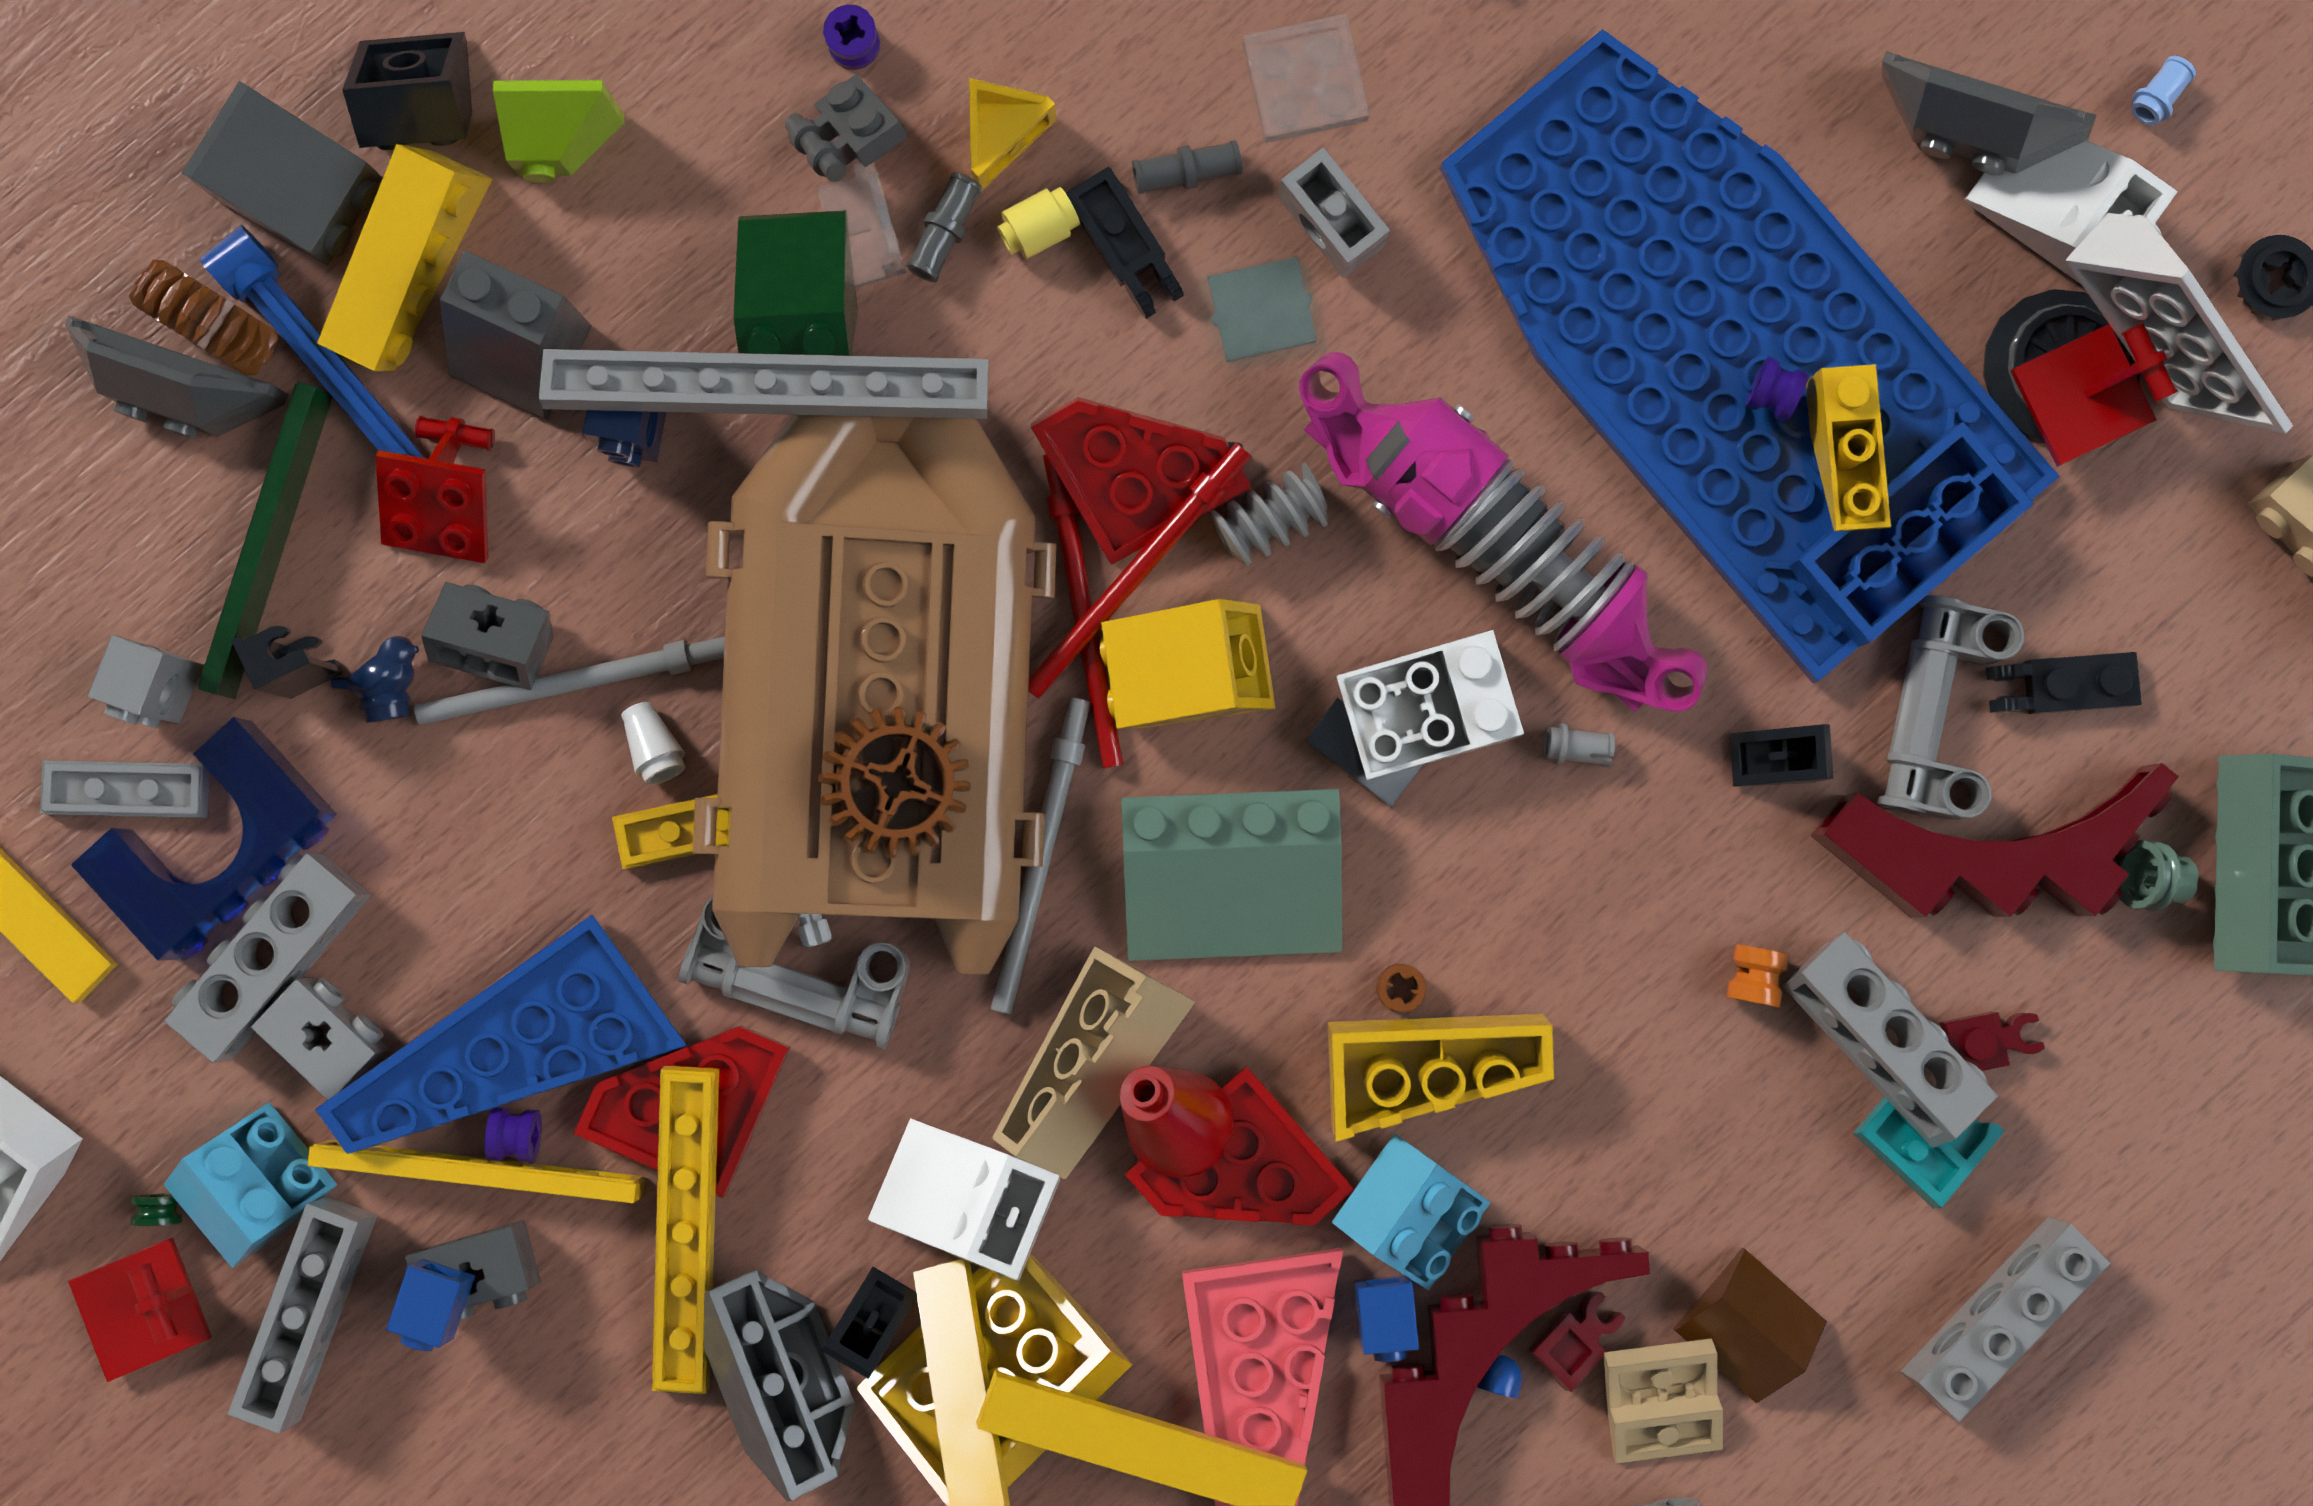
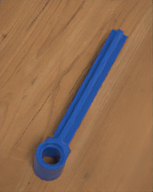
M240 225L200 258L206 270L234 299L244 303L252 302L378 451L382 450L426 458L338 353L317 344L321 333L277 283L280 276L277 270L279 267L278 263L248 229Z

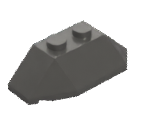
M1886 51L1882 60V77L1912 141L1921 144V151L1937 158L1950 159L1951 155L1954 154L1973 160L1971 165L1974 168L1988 174L2002 175L2004 170L2016 174L2087 141L2093 130L2097 116L2093 113L2063 106L1908 59Z
M70 315L66 321L65 326L96 392L115 401L113 411L129 418L146 422L148 414L166 419L163 428L179 435L195 439L198 431L218 437L285 405L288 398L287 393L270 383Z
M754 1270L704 1293V1350L745 1453L786 1501H792L838 1477L841 1461L839 1460L847 1439L854 1400L839 1362L821 1351L829 1337L815 1302L793 1289L769 1279L767 1275L758 1270Z

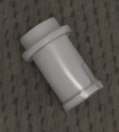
M1559 723L1557 727H1548L1544 739V757L1546 759H1553L1555 765H1562L1564 761L1602 765V767H1610L1612 764V758L1607 757V755L1614 756L1615 736L1613 733L1568 729L1567 723Z

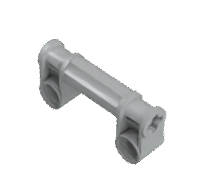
M1926 595L1919 603V606L1924 608L1918 639L1911 641L1910 655L1892 741L1886 760L1891 764L1885 795L1879 796L1877 805L1895 811L1919 815L1926 814L1948 820L1967 819L1982 814L1988 808L1991 801V787L1988 780L1981 773L1974 770L1937 763L1936 761L1956 662L1959 659L1980 665H1991L2012 657L2023 645L2024 630L2021 622L2009 613L1969 605L1966 602L1953 598ZM1986 625L1995 627L2002 635L2003 645L1999 652L1990 650L1983 642L1982 632ZM1955 781L1964 783L1970 791V802L1964 810L1957 808L1950 799V788Z
M713 896L706 902L694 938L689 944L681 965L680 983L688 985L691 981H695L722 990L723 997L831 1031L840 1036L846 1031L876 1041L877 1048L886 1049L900 1010V1000L910 974L911 964L909 957L901 947L892 943L880 942L868 946L858 958L849 987L773 963L771 967L737 966L712 910ZM882 951L891 953L898 964L895 977L886 983L875 979L870 969L873 957ZM704 963L721 968L723 972L705 967ZM856 1013L875 1019L877 1023L856 1016Z

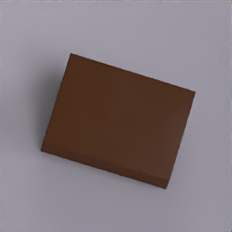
M1742 1248L1673 1330L1687 1342L1712 1338L1717 1351V1369L1755 1403H1758L1806 1372L1827 1321L1745 1248Z

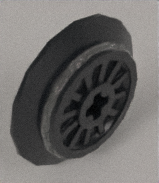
M2052 289L2023 298L1998 319L1985 344L1983 378L1989 395L2024 435L2040 443H2045L2010 370L2109 324L2090 295L2085 292ZM2115 333L2117 340L2131 366L2136 362L2131 356V354L2128 352L2124 344L2121 342L2117 334ZM2139 373V374H2137V375H2135V376H2136L2138 382L2140 383V373Z

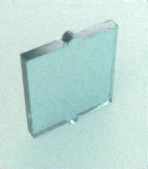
M1298 257L1207 276L1215 314L1212 316V324L1219 328L1226 363L1316 343L1317 339L1309 309L1312 296L1305 291Z

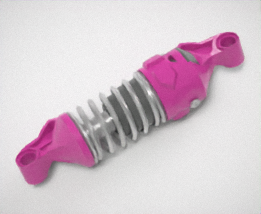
M1340 352L1324 354L1303 373L1299 382V392L1311 419V422L1304 431L1326 449L1330 465L1341 485L1365 490L1376 500L1373 503L1374 508L1386 518H1390L1393 514L1398 518L1403 529L1415 533L1429 546L1434 544L1436 551L1450 548L1457 554L1455 559L1456 568L1470 565L1476 570V585L1486 584L1495 579L1499 583L1495 589L1496 602L1509 600L1526 587L1515 606V618L1529 617L1545 604L1535 622V636L1549 634L1563 623L1554 640V651H1559L1558 655L1569 664L1577 685L1597 692L1613 693L1634 712L1643 703L1675 712L1688 710L1697 703L1707 679L1708 668L1706 661L1699 653L1692 649L1657 648L1651 643L1647 623V572L1638 564L1633 566V560L1625 561L1624 553H1619L1610 560L1595 578L1592 577L1584 568L1605 544L1604 536L1596 537L1575 560H1572L1564 552L1585 527L1584 519L1576 520L1565 531L1564 523L1558 519L1565 510L1564 502L1556 503L1548 510L1547 502L1542 498L1545 493L1544 485L1535 486L1531 489L1522 481L1525 476L1524 468L1515 469L1511 472L1513 459H1507L1509 455L1490 440L1487 432L1476 428L1471 423L1474 416L1459 404L1453 408L1441 397L1402 404L1368 403L1363 397L1359 381V370L1356 363L1351 357ZM1320 371L1329 372L1336 377L1340 386L1339 392H1331L1324 388L1319 378ZM1539 588L1542 592L1529 603L1534 593ZM1557 605L1563 608L1548 621ZM1672 672L1684 673L1692 680L1693 685L1678 687L1668 679L1667 674Z

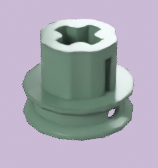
M2138 840L2124 857L2117 860V865L2129 873L2119 888L2123 890L2120 900L2125 906L2148 911L2162 910L2171 902H2188L2197 891L2199 872L2196 864L2191 858L2177 856L2169 845L2162 842L2152 843L2147 840Z

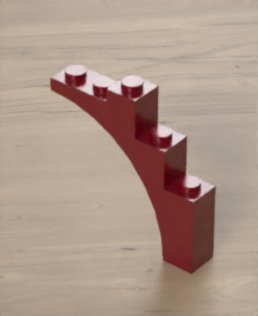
M2163 763L2141 766L2113 796L2079 819L2040 835L2010 841H1973L1933 833L1894 817L1857 792L1843 795L1811 834V837L1909 917H1927L1929 913L1932 916L1938 914L1954 895V891L1950 888L1952 884L1993 917H2011L2013 914H2022L2034 902L2039 893L2034 888L2036 885H2039L2074 915L2097 916L2098 913L2100 915L2107 913L2119 901L2123 894V890L2119 887L2129 875L2113 859H2121L2134 847L2139 839V835L2135 831L2147 816L2152 818L2166 807L2172 798V793L2168 790L2179 776Z
M1520 1224L1493 1225L1489 1227L1490 1235L1476 1236L1481 1301H1473L1472 1294L1458 1293L1441 1296V1304L1428 1305L1433 1370L1425 1371L1424 1364L1405 1363L1392 1366V1374H1379L1390 1506H1450V1469L1459 1427L1476 1387L1499 1353L1531 1321L1568 1297L1609 1281L1650 1274L1649 1252L1639 1245L1632 1246V1238L1616 1237L1599 1240V1248L1578 1250L1577 1242L1545 1244V1252L1538 1253L1537 1238L1530 1232H1522V1225Z

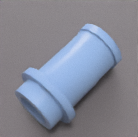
M2169 56L2147 87L2139 88L2134 93L2131 106L2133 116L2140 122L2150 126L2166 121L2172 115V105L2186 86L2194 80L2197 74L2194 66L2180 56Z

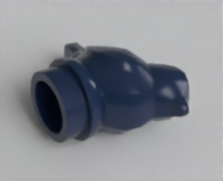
M403 636L387 638L381 644L377 654L364 663L350 677L331 679V687L350 690L361 698L359 709L360 711L364 710L366 723L409 716L408 702H411V697L406 690L414 680L415 671L412 661L415 654L419 652V647L413 645L408 638Z

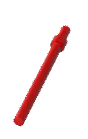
M1237 442L1208 475L1204 471L1189 487L1193 492L1029 677L1028 691L1033 696L1039 699L1102 628L1101 622L1108 621L1208 506L1214 509L1227 494L1224 488L1252 458Z
M1045 454L1043 455L1050 491V496L1046 498L1049 519L1056 522L1076 625L1093 606L1076 516L1081 513L1048 456ZM1097 632L1082 649L1081 657L1102 766L1105 769L1124 765L1116 721L1111 716L1108 708L1107 696L1109 685L1105 664L1100 654V638Z

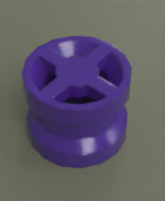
M847 4L837 7L829 13L824 22L823 34L834 61L838 65L852 70L865 68L874 62L880 50V39L874 19L869 12L858 5ZM852 27H854L853 32H849L846 35L841 34V32L845 33L847 30L852 29Z
M1768 356L1753 381L1745 406L1754 410L1760 408L1773 412L1775 419L1786 423L1801 399L1809 373L1800 369L1790 372L1781 368L1779 360Z
M504 1107L493 1108L489 1114L485 1132V1156L487 1160L501 1162L506 1157H516L520 1163L533 1164L538 1156L541 1142L542 1120L540 1111L526 1109L521 1114H512Z

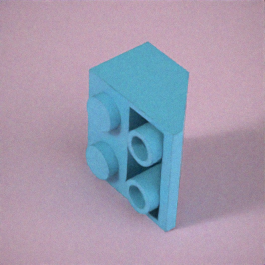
M269 1102L182 1158L164 1183V1186L231 1268H234L302 1216L306 1203L324 1198L338 1184L324 1168L307 1166L309 1149Z
M1394 1133L1332 1223L1373 1256L1427 1290H1430L1437 1278L1445 1273L1451 1258L1465 1238L1478 1226L1482 1214L1491 1202Z

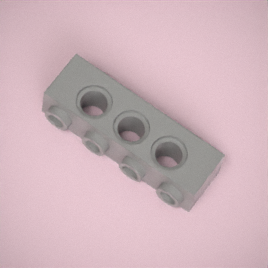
M306 853L303 857L298 855L290 860L279 873L278 880L281 883L269 898L261 897L246 911L242 918L246 925L233 940L228 938L221 942L209 955L207 963L210 967L198 981L192 980L188 982L172 999L171 1005L175 1008L164 1022L212 1063L231 1061L236 1057L256 1033L251 1026L296 979L302 978L372 896L371 893L324 854ZM299 898H303L307 902L310 910L308 920L301 927L293 921L291 915L293 904ZM263 940H267L274 950L273 961L267 968L262 967L256 957L257 948ZM227 982L233 983L238 991V1001L231 1010L223 1004L221 999L222 989Z
M1845 932L1824 944L1781 985L1932 1148L1956 1139L1998 1097L1987 1085V1079L1983 1072L1974 1064L1965 1061L1949 1044V1039L1943 1029L1934 1022L1927 1020L1911 1003L1907 991L1897 982L1889 980L1873 963L1868 949L1860 942L1851 939ZM1847 985L1854 988L1859 994L1860 1006L1853 1003L1849 998ZM1886 1026L1891 1028L1897 1035L1898 1047L1888 1040L1885 1032ZM1924 1067L1934 1074L1936 1088L1932 1087L1925 1079Z
M328 1196L306 1203L227 1415L278 1434L301 1421L378 1216L377 1214Z
M2047 1217L1900 1372L1940 1411L1960 1422L2111 1263L2074 1226Z

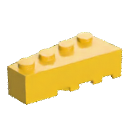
M396 144L317 344L373 371H395L397 366L403 364L411 351L412 337L493 178L437 151Z
M1544 1014L1328 1022L1331 1128L1336 1142L1355 1137L1354 1134L1377 1127L1381 1129L1403 1123L1402 1120L1433 1111L1435 1113L1456 1108L1455 1105L1481 1097L1487 1099L1554 1079L1553 1027Z

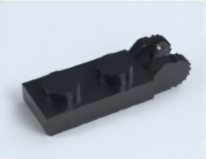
M1109 166L1066 192L1083 229L1120 287L1125 286L1132 301L1145 319L1155 314L1156 311L1151 296L1144 290L1137 276L1150 268L1153 269L1166 296L1170 297L1173 302L1184 296L1179 282L1165 261V252Z
M2137 652L2033 659L2024 661L2023 664L1986 668L1987 680L2001 682L2010 681L2014 678H2025L2027 697L2017 698L2015 696L1997 697L1995 700H1990V713L2028 711V714H2042L2142 705Z

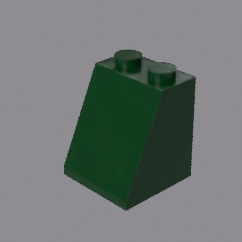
M847 210L739 216L733 316L738 353L851 356L858 305Z

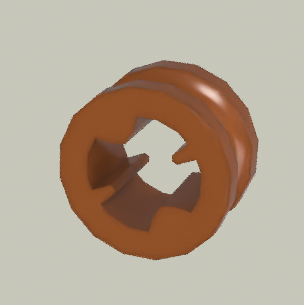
M1394 964L1388 966L1380 973L1376 982V992L1379 1000L1385 1007L1396 1012H1408L1414 1010L1422 1003L1426 995V982L1418 969L1408 964ZM1396 973L1403 979L1410 977L1414 979L1416 987L1415 989H1409V992L1414 995L1407 1002H1404L1400 997L1390 999L1387 994L1386 986H1393L1388 980Z

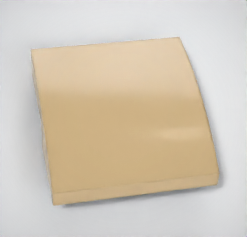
M1712 1338L1604 1352L1608 1419L1613 1457L1616 1464L1723 1450V1408L1717 1395V1351Z

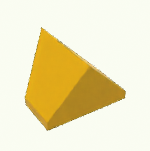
M969 78L971 172L973 179L981 185L982 191L1057 120L1055 103L1048 96Z

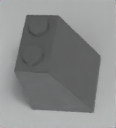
M241 81L234 88L182 171L183 175L221 204L326 266L329 265L334 256H339L348 246L352 236L351 228L361 212L371 208L379 189V183L383 178L366 161Z
M464 250L440 298L448 374L455 379L547 420L552 409H543L539 401L543 349L581 350L592 325L564 295Z

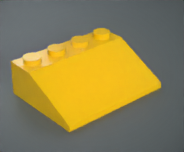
M1031 1253L1019 1282L979 1267L972 1274L990 1382L994 1371L997 1370L1097 1400L1133 1365L1100 1325ZM920 1325L874 1370L869 1379L866 1378L857 1387V1390L943 1502L949 1506L922 1325ZM999 1436L1007 1488L1046 1449Z

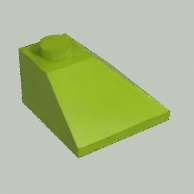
M602 80L493 81V94L506 162L518 176H522L528 182L550 183L555 181V176L573 175L624 124V113Z

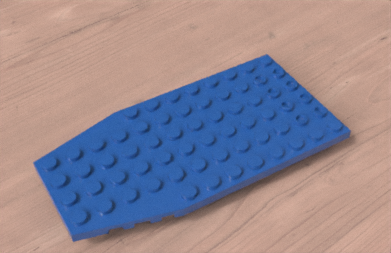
M1602 29L1441 163L1439 169L1536 362L1812 683H1816L1858 647L1871 643L2028 510L2034 504L2032 500L2060 476L1779 153L1766 144L1762 147L1741 132L1743 130L1741 126L1726 116L1722 119L1698 102L1699 97L1683 85L1678 88L1657 73L1658 68ZM1768 356L1779 360L1781 368L1790 372L1800 369L1809 373V378L1821 368L1876 364L1891 521L1890 528L1834 532L1810 436L1806 387L1796 409L1786 423L1775 419L1773 412L1765 408L1754 410L1745 406L1753 381Z

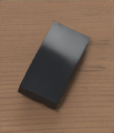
M1338 697L1305 740V743L1346 772L1348 777L1390 808L1393 807L1423 767V765L1367 780L1345 704Z

